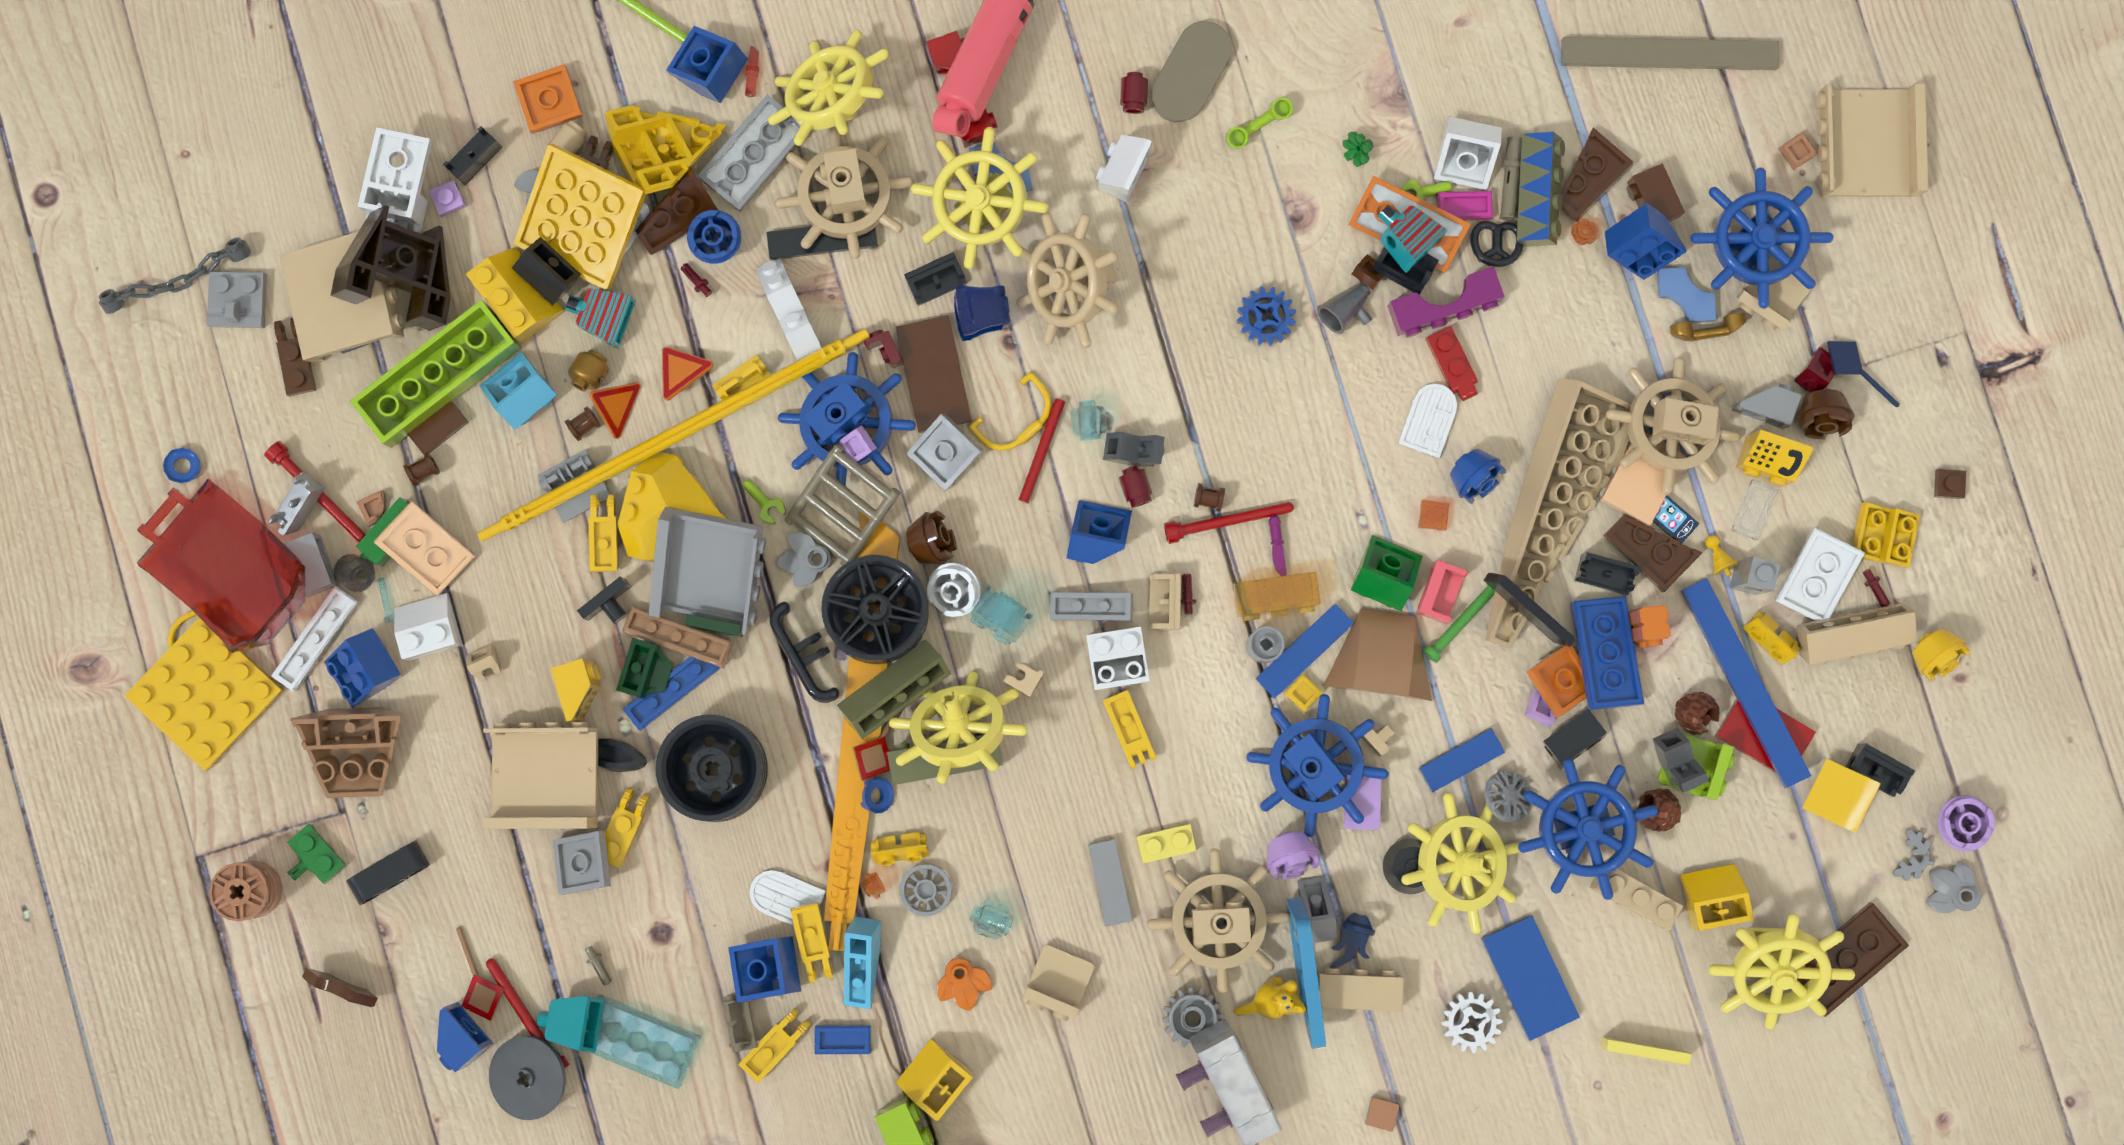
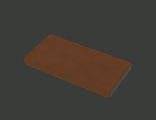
M949 315L896 326L918 432H925L942 413H945L956 425L972 422Z
M1869 902L1836 930L1844 934V940L1826 951L1831 968L1852 969L1855 972V977L1852 980L1830 981L1828 988L1818 999L1826 1007L1827 1012L1824 1017L1829 1015L1909 946L1872 902ZM1811 960L1805 964V967L1816 968L1817 960ZM1810 979L1797 980L1804 986Z

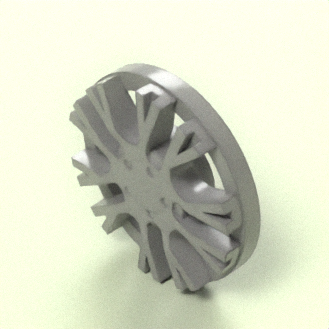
M1504 770L1495 773L1488 779L1485 786V799L1490 811L1495 817L1508 823L1521 820L1531 810V803L1527 802L1520 794V791H1522V794L1528 791L1527 787L1529 784H1526L1527 781L1520 778L1521 775H1517V772L1512 773ZM1492 784L1498 787L1497 791L1491 789ZM1492 797H1496L1497 801L1493 802ZM1499 806L1504 808L1503 814L1498 811L1497 808Z
M921 864L913 867L904 875L900 884V897L903 904L910 912L919 916L938 914L947 906L952 894V886L947 874L939 867L931 864ZM922 869L923 879H917L913 872ZM928 869L933 870L931 880L926 879ZM937 873L944 878V881L941 883L934 882V877ZM908 877L918 882L916 886L907 882ZM947 885V890L937 891V886ZM904 888H913L915 893L905 897ZM937 894L946 896L943 904L936 900L935 896ZM916 896L919 900L911 906L908 902ZM932 899L937 908L933 911L929 904V901ZM921 901L927 904L926 912L917 910Z

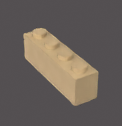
M1905 603L1797 625L1800 656L1809 665L1815 666L1824 665L1827 661L1849 660L1855 655L1877 654L1884 649H1902L1907 647L1908 644L1918 643L1915 612Z

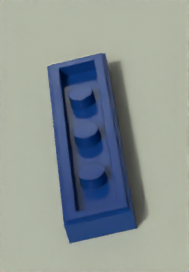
M1334 604L1255 679L1273 698H1276L1354 624L1353 621Z
M689 657L671 671L664 692L649 694L644 699L637 697L624 707L623 711L637 729L641 731L721 668Z

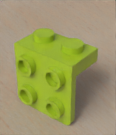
M1683 733L1690 741L1694 759L1705 770L1709 782L1686 792L1708 800H1718V797L1722 796L1726 789L1727 782L1724 780L1726 771L1732 768L1735 760V754H1732L1734 747L1726 744H1715ZM1661 766L1658 775L1659 783L1681 790L1678 786L1671 784Z

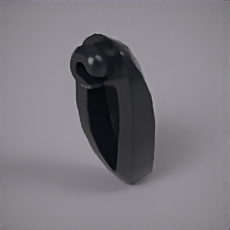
M612 738L598 739L599 767L614 772H629L646 766L647 759L629 743Z

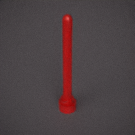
M281 441L271 445L264 453V456L272 464L281 465L293 478L303 472L289 458L288 448ZM322 492L317 502L357 542H360L366 534Z
M1291 502L1183 525L1181 522L1164 523L1165 535L1168 544L1177 543L1179 539L1184 538V535L1268 518L1273 515L1291 513L1294 510V505Z
M493 958L488 959L486 967L497 984L505 988L504 995L529 1034L549 1043L497 961ZM559 1054L564 1068L568 1067L570 1064L565 1056Z

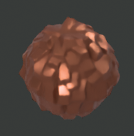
M1693 692L1686 694L1676 702V720H1678L1679 725L1683 727L1684 731L1693 736L1708 732V730L1703 728L1702 724L1706 726L1710 720L1719 722L1720 708L1715 699L1707 693Z
M1659 788L1646 791L1639 798L1640 802L1637 809L1651 805L1658 808L1656 816L1640 820L1645 828L1664 832L1680 823L1681 805L1678 798L1669 789L1662 790Z

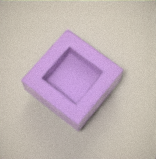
M454 180L429 190L437 212L441 217L466 207L457 183Z
M862 425L839 440V444L844 448L846 455L855 462H858L877 449Z
M1537 689L1533 690L1525 716L1549 727L1554 724L1555 715Z

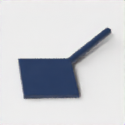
M1827 342L1834 374L1861 375L1893 406L1899 407V402L1862 369L1856 342Z

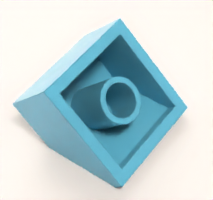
M522 351L480 385V388L494 409L514 430L520 425L526 424L532 415L550 404L557 395Z

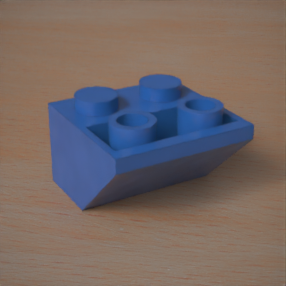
M1648 203L1605 231L1607 256L1643 280L1686 253V247L1666 216Z
M373 628L346 639L324 661L328 673L335 679L341 689L342 696L349 702L352 708L390 686L401 675Z

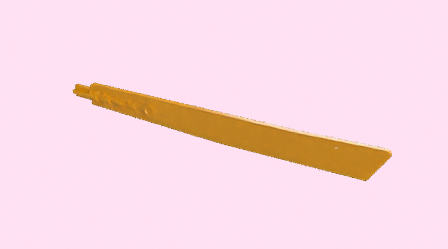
M860 512L859 529L862 531L869 518ZM881 522L857 558L866 555H883L898 560L899 536ZM883 577L879 578L877 586L885 588L887 580ZM855 585L854 596H858L861 593V589ZM872 602L869 604L871 610L869 614L873 615L874 612L877 615L880 614L881 603L877 602L875 605ZM871 631L866 632L864 640L867 642L874 640V633ZM849 657L845 699L888 668V663L869 664ZM844 716L824 920L831 921L828 948L836 951H844L845 931L847 930L848 923H851L855 917L870 814L869 810L861 806L865 780L862 781L860 778L853 747L879 738L882 726H880L862 740Z

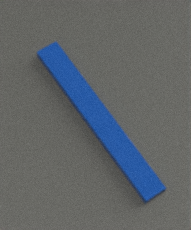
M1706 578L1681 590L1680 592L1784 789L1811 777L1812 775L1708 579Z

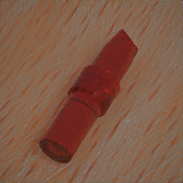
M752 45L745 72V96L755 97L757 78L759 77V51Z

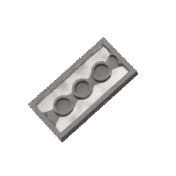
M768 94L698 175L701 181L739 212L744 209L784 162L787 154L792 152L797 146L794 143V137L800 125L792 116L774 126L768 123L770 115L784 108Z

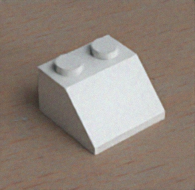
M1448 116L1440 145L1434 179L1487 190L1501 146L1502 128Z
M1121 135L1118 142L1114 140L1107 153L1111 158L1107 166L1101 165L1096 179L1099 180L1098 189L1128 202L1149 159L1152 141L1128 135Z
M449 593L394 608V634L402 660L412 661L463 645Z

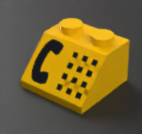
M1760 429L1745 437L1736 468L1743 470V474L1752 478L1762 476L1768 478L1770 484L1785 487V485L1796 482L1814 447Z
M581 658L550 668L566 722L583 721L601 687L599 680L602 679V673L599 665L594 664L593 660Z

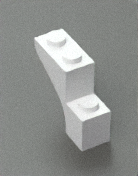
M781 259L764 263L762 267L756 269V272L789 345L798 360L821 348V345Z

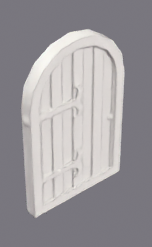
M1434 383L1426 385L1418 391L1412 401V406L1398 444L1417 452L1440 458L1457 409L1456 397L1449 388Z
M770 870L764 871L755 877L751 883L749 893L751 902L756 909L767 916L794 926L790 909L818 902L820 907L826 891L792 877L785 872Z

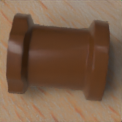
M588 406L584 408V412L572 420L567 419L564 421L578 442L582 440L584 434L593 428L601 427L598 419ZM588 420L587 423L578 428V425Z
M430 453L424 454V458L411 465L408 463L403 465L407 476L415 487L420 484L419 481L432 474H440V470Z
M1198 483L1194 507L1198 508L1201 505L1221 511L1225 488L1203 487L1202 483Z

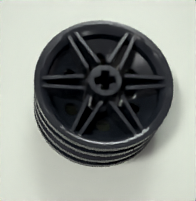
M866 555L847 562L830 578L822 597V618L829 636L842 652L860 662L885 664L900 659L917 646L928 624V601L920 579L907 565L888 556ZM881 577L887 580L885 588L877 586V580ZM852 586L860 587L861 593L858 596L851 595L850 589ZM899 597L907 598L906 606L900 607L897 605ZM872 602L875 605L877 602L881 603V613L877 615L874 612L873 615H870L869 604ZM850 612L854 615L853 622L847 623L844 621L843 617L846 613ZM895 623L901 626V631L897 634L892 633L890 630L891 626ZM868 631L873 632L875 635L874 640L870 642L864 640V634Z
M720 715L695 716L677 725L662 742L656 759L657 783L666 801L682 815L706 822H724L743 815L754 806L762 795L768 777L767 756L756 735L744 725ZM708 736H712L715 740L714 744L710 747H707L704 743L705 738ZM732 747L740 749V754L737 757L730 755ZM686 753L692 756L689 764H685L682 760ZM711 763L720 765L717 769L719 772L717 776L714 774L709 775L711 771L709 765ZM736 774H741L744 778L743 783L740 785H736L733 782V777ZM688 781L695 782L696 787L693 791L686 789ZM714 791L721 793V800L718 802H714L711 799Z

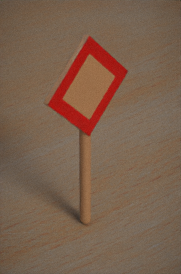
M888 720L879 738L853 747L862 781L890 771L887 754L889 751L885 739L891 728L889 726L890 720Z
M457 927L456 931L473 975L461 1007L492 1021L505 988L478 975L462 928Z

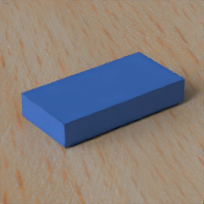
M815 1025V1054H871V1025Z

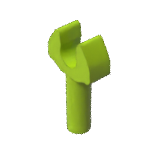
M1410 180L1400 189L1406 192L1412 191L1416 197L1423 200L1424 197L1437 195L1438 192H1450L1451 184L1450 181L1422 187L1416 183V180Z
M751 479L742 484V487L761 506L759 517L764 522L776 524L769 515V510L773 507L777 508L783 515H786L785 505L779 498L774 500L768 499Z

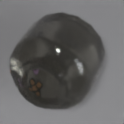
M347 554L336 562L333 575L335 581L343 588L352 592H362L372 585L375 579V569L369 560L357 554Z

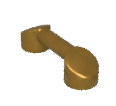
M1744 312L1724 316V325L1693 330L1692 322L1688 321L1670 325V332L1677 339L1692 342L1728 336L1742 327L1747 320Z

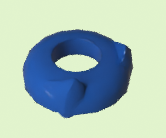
M178 448L171 450L167 454L163 462V469L170 481L188 483L199 474L200 461L191 450ZM179 459H187L190 462V469L185 474H179L175 470L174 465Z
M884 778L865 780L861 806L876 814L887 811L892 805L894 798L892 785ZM877 787L880 790V799L874 803L871 799V793Z

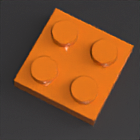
M565 64L513 81L531 134L583 117Z
M1572 645L1571 647L1561 646L1526 671L1556 718L1564 715L1586 699L1580 657Z

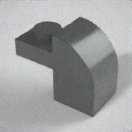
M1124 432L1107 433L1103 460L1133 466L1154 467L1155 464H1161L1165 437L1158 435L1138 436Z
M1679 728L1653 738L1660 764L1673 786H1678L1684 793L1709 782L1707 773L1694 759L1690 741Z

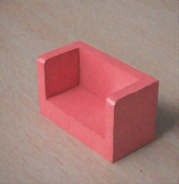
M1440 560L1435 561L1423 590L1416 614L1443 624H1449L1452 619L1450 615L1463 578L1467 577L1468 571Z

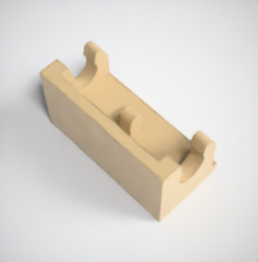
M1181 574L1150 575L1149 630H1180Z
M1016 664L1017 669L1020 672H1024L1025 675L1022 673L1018 674V678L1021 680L1006 675L1003 682L1031 698L1043 678L1044 672L1040 670L1037 672L1024 664Z

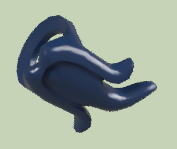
M1354 912L1342 923L1343 930L1340 942L1331 948L1339 951L1346 944V951L1343 957L1330 965V968L1351 961L1358 947L1359 953L1363 958H1370L1366 954L1365 948L1369 935L1374 936L1376 931L1372 929V925L1366 915L1359 916Z

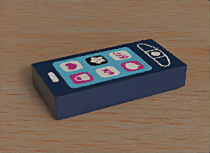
M1667 495L1653 520L1666 534L1680 541L1681 544L1700 524Z

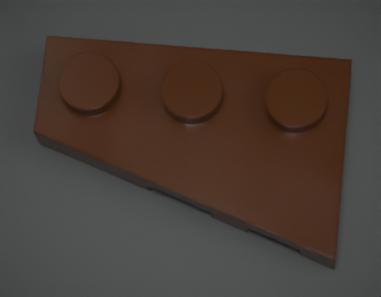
M1594 127L1561 192L1563 200L1561 210L1575 222L1633 166V161Z
M690 167L638 226L635 232L650 255L686 234L691 222L699 214L705 211L718 210V208Z
M1626 515L1621 516L1603 535L1633 565L1640 566V571L1662 593L1702 554V552L1654 531L1653 528Z

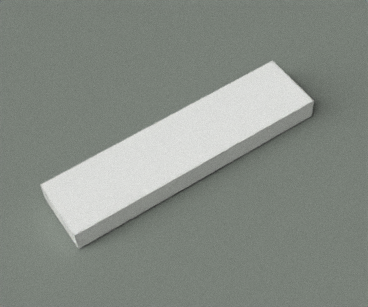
M334 586L271 676L293 692H296L360 601L340 587Z

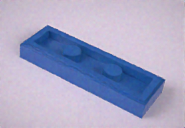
M1490 728L1419 767V770L1431 792H1435L1504 754L1505 751L1494 731Z

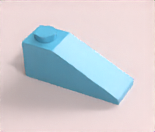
M855 916L845 931L844 1005L864 1009H871L881 947V920Z

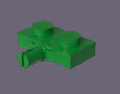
M311 824L306 825L287 842L295 851L300 861L287 872L294 881L308 870L313 872L323 884H326L347 866Z

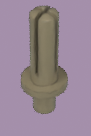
M589 946L585 949L589 957L586 962L587 964H592L602 984L607 985L612 980L600 960L602 954H596L593 946Z

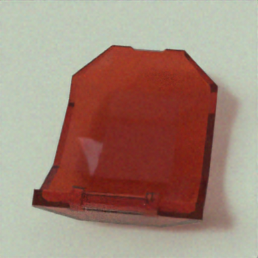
M209 478L191 499L178 489L172 487L167 493L169 497L146 524L142 523L137 529L141 535L153 542L138 560V566L190 607L224 642L231 653L270 644L306 601L304 564L260 520ZM178 503L184 506L183 510L161 535L155 532L156 528Z

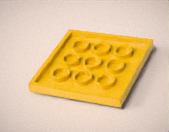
M548 144L513 244L525 250L541 237L581 274L580 278L606 291L611 290L645 199V191L641 186L555 144Z
M201 615L124 697L204 771H208L274 702L284 689L208 618Z

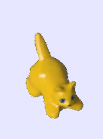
M1276 976L1268 979L1266 983L1261 985L1256 992L1254 1000L1236 1008L1234 1014L1238 1016L1259 1013L1261 1016L1269 1019H1280L1282 1016H1289L1292 1013H1306V1008L1298 997L1296 982L1290 980L1283 983L1282 978Z

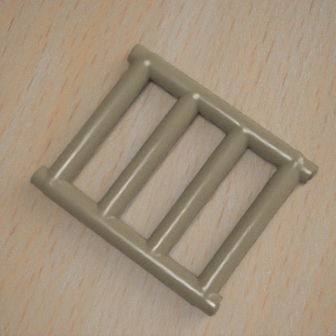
M836 443L784 520L790 525L794 523L838 557L841 560V566H843L847 562L856 559L896 502L900 491L896 488L890 489L846 455L843 452L844 448ZM836 461L884 498L877 509H874L829 474ZM822 482L869 518L862 531L815 495ZM808 503L855 539L848 551L800 515Z

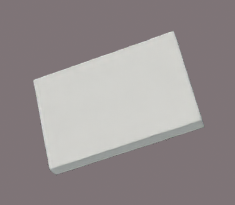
M1813 527L1774 600L1815 621L1830 618L1865 552Z

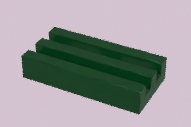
M687 614L685 622L687 626L743 637L742 625Z

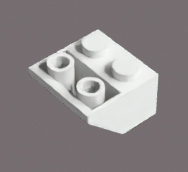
M1141 627L1086 635L1095 690L1150 682Z

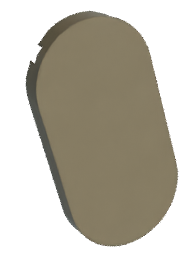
M1209 21L1196 22L1188 26L1179 37L1152 88L1154 107L1157 113L1165 120L1175 123L1190 120L1196 117L1205 105L1231 55L1230 37L1221 26Z

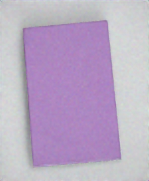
M1347 775V777L1345 778V787L1347 786L1351 775ZM1363 777L1358 791L1351 800L1363 814L1364 821L1361 824L1355 823L1344 809V829L1380 830L1381 779Z

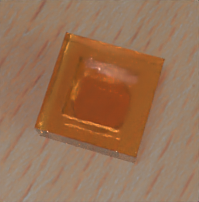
M1422 500L1418 528L1446 531L1450 503Z

